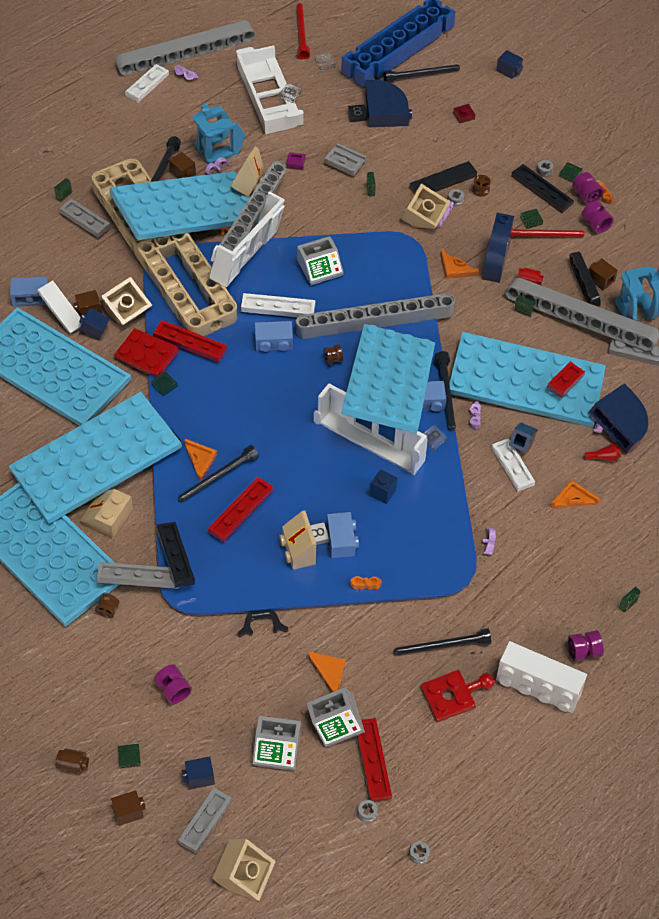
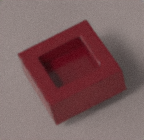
M469 104L455 107L453 110L460 124L475 120L476 114Z

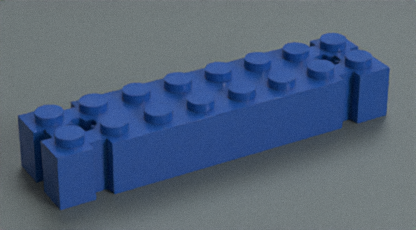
M425 0L423 6L418 5L357 46L355 52L350 51L342 56L341 72L349 78L355 77V82L365 88L366 80L380 78L383 76L384 71L392 70L441 36V32H447L453 28L456 12L447 5L445 7L441 6L442 2L439 0Z

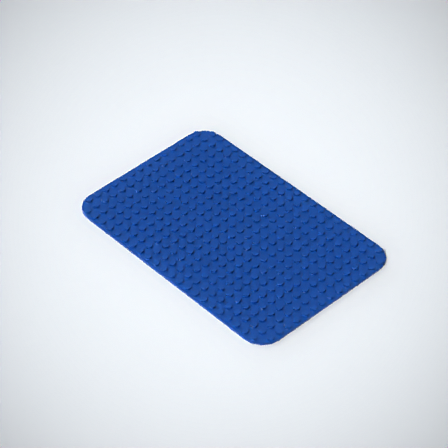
M392 231L270 238L240 269V273L225 287L237 304V321L205 336L227 345V351L220 362H215L178 347L179 352L159 378L149 375L150 404L182 442L180 449L153 464L156 524L176 522L195 578V585L178 587V589L160 587L163 598L172 608L184 614L205 616L265 611L268 609L283 610L440 598L459 593L470 584L474 577L477 557L456 431H451L448 428L446 408L440 411H422L418 431L426 436L431 434L432 431H438L440 437L435 438L434 441L427 440L425 462L416 474L412 475L325 426L314 422V411L318 410V396L328 384L347 392L363 330L302 339L296 335L297 317L241 312L244 293L315 300L314 313L432 296L427 257L422 245L411 236ZM330 236L337 247L344 275L310 285L297 261V246ZM222 241L195 243L212 267L213 262L211 258L213 250ZM173 255L165 258L197 308L201 310L211 306V303L208 304L200 292L196 281L190 277L184 268L179 256ZM144 269V293L152 304V307L145 311L146 333L153 336V332L161 320L182 327ZM437 319L381 327L386 330L390 329L401 334H409L413 337L435 342L428 382L442 381L440 367L435 363L434 357L437 352L442 351ZM292 321L293 350L256 351L255 323ZM339 344L343 353V362H334L333 365L328 366L323 349L325 347L332 348L334 345ZM356 418L357 423L372 430V422ZM379 424L378 434L394 442L395 428ZM434 432L433 435L437 437L438 433ZM185 439L217 450L218 455L204 479L241 456L244 448L252 445L258 452L259 458L253 462H244L186 501H179L178 497L180 494L201 482L185 447ZM380 469L397 477L396 491L387 504L370 496L371 482ZM257 477L273 486V492L224 543L208 533V528ZM301 511H306L310 525L324 522L327 530V514L351 512L352 520H356L354 536H358L359 548H356L355 556L331 558L329 542L316 545V564L293 570L291 563H287L285 558L286 547H282L279 535H282V526ZM156 531L158 567H168ZM356 576L363 579L365 577L369 579L374 576L382 580V585L378 590H368L367 588L364 590L353 589L350 586V580Z

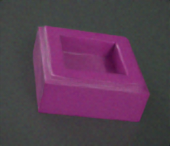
M289 152L287 169L303 170L306 154Z

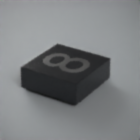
M364 104L348 106L351 122L367 120Z

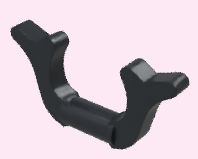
M273 610L252 611L247 614L244 627L238 632V637L246 634L252 636L253 630L250 624L257 619L268 618L273 620V633L279 631L288 632V627L280 622L276 612Z

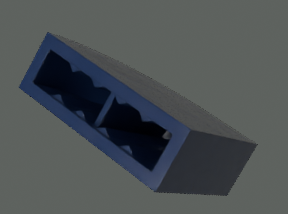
M366 80L365 94L369 127L409 126V119H412V109H409L405 93L390 82Z
M496 214L486 256L483 280L497 283L501 281L511 241L514 216Z
M625 383L597 401L588 412L626 454L639 443L648 429L646 409L640 399Z

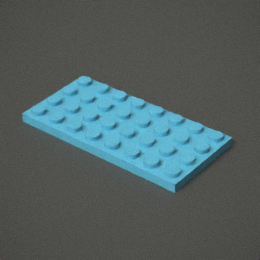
M235 171L110 187L109 191L137 240L231 227L251 195L247 197L231 187L237 176Z
M18 307L0 323V377L79 426L95 418L132 380L131 375Z
M364 324L341 414L417 434L435 342L413 337L409 334H401L390 329L386 330L375 325Z
M462 332L450 379V390L453 395L594 427L595 421L592 420V416L588 412L600 399L606 365ZM571 361L584 370L585 374L561 398L548 389L547 385Z
M139 392L9 465V469L47 523L50 524L180 449L182 444L143 393Z
M19 482L0 496V562L65 627L96 604L101 594H108L120 585L97 583L99 562H115L66 515L48 524Z

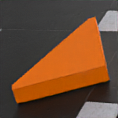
M444 249L441 250L446 279L479 275L478 268H472L465 261L447 254Z
M185 439L184 444L199 481H202L218 455L217 450Z
M571 480L551 502L550 507L598 505L601 499Z
M309 651L308 658L311 659L324 682L327 683L332 692L339 690L346 660Z

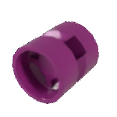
M589 172L581 173L572 183L573 189L586 204L598 201L604 193L603 188Z
M599 201L590 202L581 213L582 218L587 223H590L591 228L598 234L608 230L614 222L612 215L605 210Z
M598 630L585 632L584 636L581 633L568 636V648L573 661L585 660L587 656L590 658L603 656V641Z
M174 664L162 668L154 677V682L163 691V695L170 704H177L183 701L192 691V687L185 678H182L183 674Z

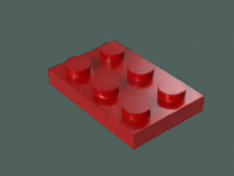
M134 328L113 356L120 362L159 378L177 355L179 349L173 344Z

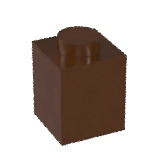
M183 152L169 159V169L175 177L186 178L196 175L195 162Z
M602 258L592 263L588 269L594 284L603 291L616 280L618 270Z
M96 290L75 295L76 303H73V307L80 317H82L83 313L87 314L90 308L102 314L101 303Z
M136 790L111 798L118 826L144 818L142 810L146 809L143 797L138 798Z

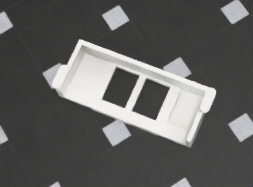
M275 46L255 50L253 47L237 50V68L245 83L264 133L269 134L303 125V110H298L292 95L284 92V89L288 86L275 58ZM275 78L279 89L256 93L252 83ZM282 94L286 104L263 109L259 99Z
M272 192L268 193L258 224L233 251L221 245L215 246L211 258L213 266L210 279L227 287L259 248L274 236L278 230L285 207L283 205L285 201L283 198Z
M328 384L318 396V410L314 411V422L325 426L415 475L425 462L427 436L419 431L416 434L395 428L394 442L378 434V423L372 422V430L357 423L355 417L341 414L346 392Z

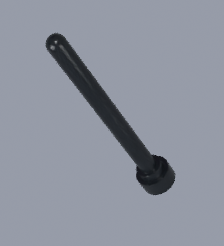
M456 64L396 73L392 70H386L383 75L384 81L393 83L396 79L459 71L460 66Z
M171 136L166 143L167 150L151 182L159 181L173 152L180 148L181 141L178 137Z
M440 351L434 356L435 363L440 367L441 380L444 381L448 428L454 431L456 424L447 369L450 357L448 352Z
M252 445L244 448L241 456L180 494L178 497L179 501H186L244 462H253L259 458L258 452Z
M489 628L480 629V632H476L474 635L396 647L393 653L398 656L476 642L482 645L491 644V634Z

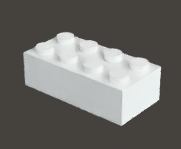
M509 641L500 660L496 680L506 687H513L519 690L522 694L534 696L543 703H550L564 712L573 713L582 694L587 674Z

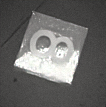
M286 83L279 93V98L294 103L301 94V88Z
M435 425L423 433L427 436V446L432 451L447 441V436Z

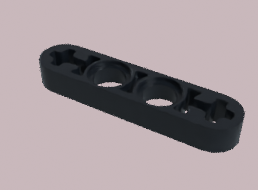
M579 251L570 253V265L586 302L600 307L599 293L582 254Z

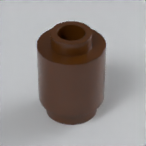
M66 748L58 751L56 767L76 773H82L83 770H87L89 757H86V752Z

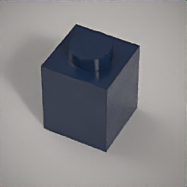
M506 50L498 58L496 71L513 79L523 70V58Z
M90 308L88 313H83L79 322L82 324L79 330L99 340L110 318Z
M519 423L514 428L509 446L527 452L533 445L538 429L524 423Z
M380 469L371 482L370 496L387 504L396 491L397 477Z
M210 756L185 761L186 769L182 770L184 783L188 782L190 790L215 785Z

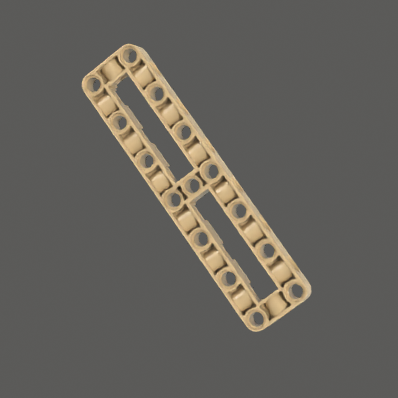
M127 159L93 173L92 185L94 193L182 327L199 335L206 336L234 324L237 321V304L225 286L209 278L212 267L190 235L184 233L137 240L109 193L110 187L151 182V178L140 162L136 159ZM173 255L179 256L184 268L190 277L196 281L200 292L208 304L211 303V306L201 310L197 308L165 258Z

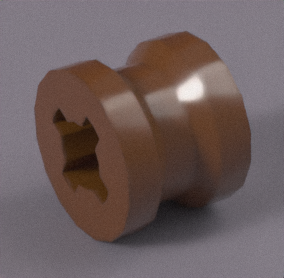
M486 175L476 176L474 178L473 193L480 197L488 195L491 184L490 178Z
M339 344L334 345L332 348L325 347L323 349L328 366L333 365L334 362H343V353Z
M103 593L99 598L100 603L96 605L95 611L103 617L113 618L115 614L114 609L118 607L120 602L115 596Z

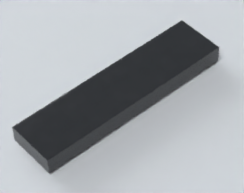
M470 161L411 182L409 187L415 193L419 186L423 184L436 192L476 177L477 171Z
M524 164L515 169L511 174V177L561 213L574 203L573 199Z
M176 522L156 524V531L175 588L195 585V578Z

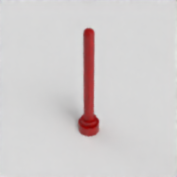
M298 3L296 7L300 46L297 49V55L303 60L310 57V48L306 45L303 5Z
M512 228L511 238L513 236L584 237L585 232L582 230H524Z

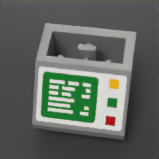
M330 236L297 246V261L310 285L344 275L337 247Z
M345 687L307 703L312 723L325 747L328 748L365 733L354 694Z
M259 716L255 736L253 766L295 771L301 736V721Z

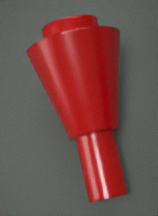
M615 443L597 451L585 452V460L599 459L617 462V458H621L620 447H616Z

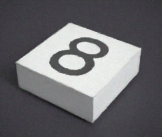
M324 522L310 525L316 545L329 542Z

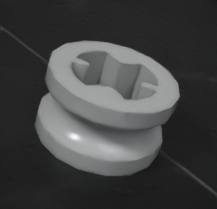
M548 160L540 161L537 169L538 174L542 177H549L553 172L552 162Z
M459 189L451 190L448 200L453 201V206L462 205L464 193Z
M371 800L362 801L358 807L359 818L364 822H372L376 819L378 812L376 803ZM367 807L371 808V809H372V811H371L372 814H371V815H370V813H368V815L364 814V808H366V810H367Z
M422 841L412 844L410 848L411 860L417 864H423L428 860L430 854L429 846ZM417 849H421V852H425L423 853L422 857H419V855L416 853Z

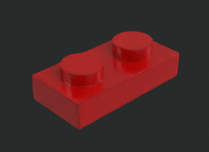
M570 361L548 383L547 388L562 398L584 376L585 371Z

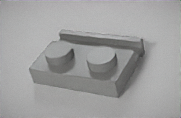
M337 143L336 147L325 157L324 163L354 176L362 167V164L366 162V156Z

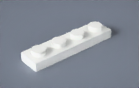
M246 293L243 294L241 312L298 317L314 313L315 300Z

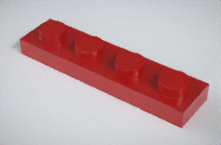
M161 320L153 332L154 337L218 363L227 351V345L164 320Z
M257 477L208 528V533L224 543L273 492V486Z
M376 718L363 719L361 721L365 733L357 735L370 800L376 802L392 799Z

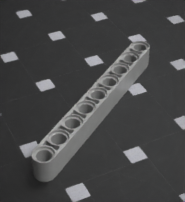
M240 21L119 54L115 58V63L122 75H131L149 70L155 64L164 66L252 41L256 34L248 21Z
M274 161L220 243L221 246L233 251L249 234L260 216L268 193L272 192L274 194L286 171L284 163Z
M515 278L505 291L506 296L512 301L645 351H651L659 340V331L654 327L522 278Z
M439 294L304 314L296 319V335L299 338L308 339L361 331L364 324L375 325L381 328L448 318L454 313L455 298L451 294Z

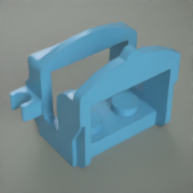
M208 103L202 105L201 111L193 115V121L197 125L198 139L195 141L194 146L206 163H215L218 158H230L237 155L246 137L241 127L236 122L232 123L228 114L221 106L216 105L210 108ZM217 116V121L213 123L207 121ZM230 130L231 147L222 146L213 150V145L226 140Z
M646 266L625 271L621 276L623 283L620 295L615 301L620 314L637 321V304H640L647 320L656 319L659 316V269L657 272L655 268ZM645 278L654 292L652 299L647 292H643L642 283Z

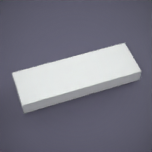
M155 64L125 91V96L139 103L169 76V70Z
M54 281L38 289L39 295L69 335L80 329L82 323L79 320L81 317Z
M508 438L492 444L491 449L518 492L534 486L535 480L516 449L509 446L510 439Z

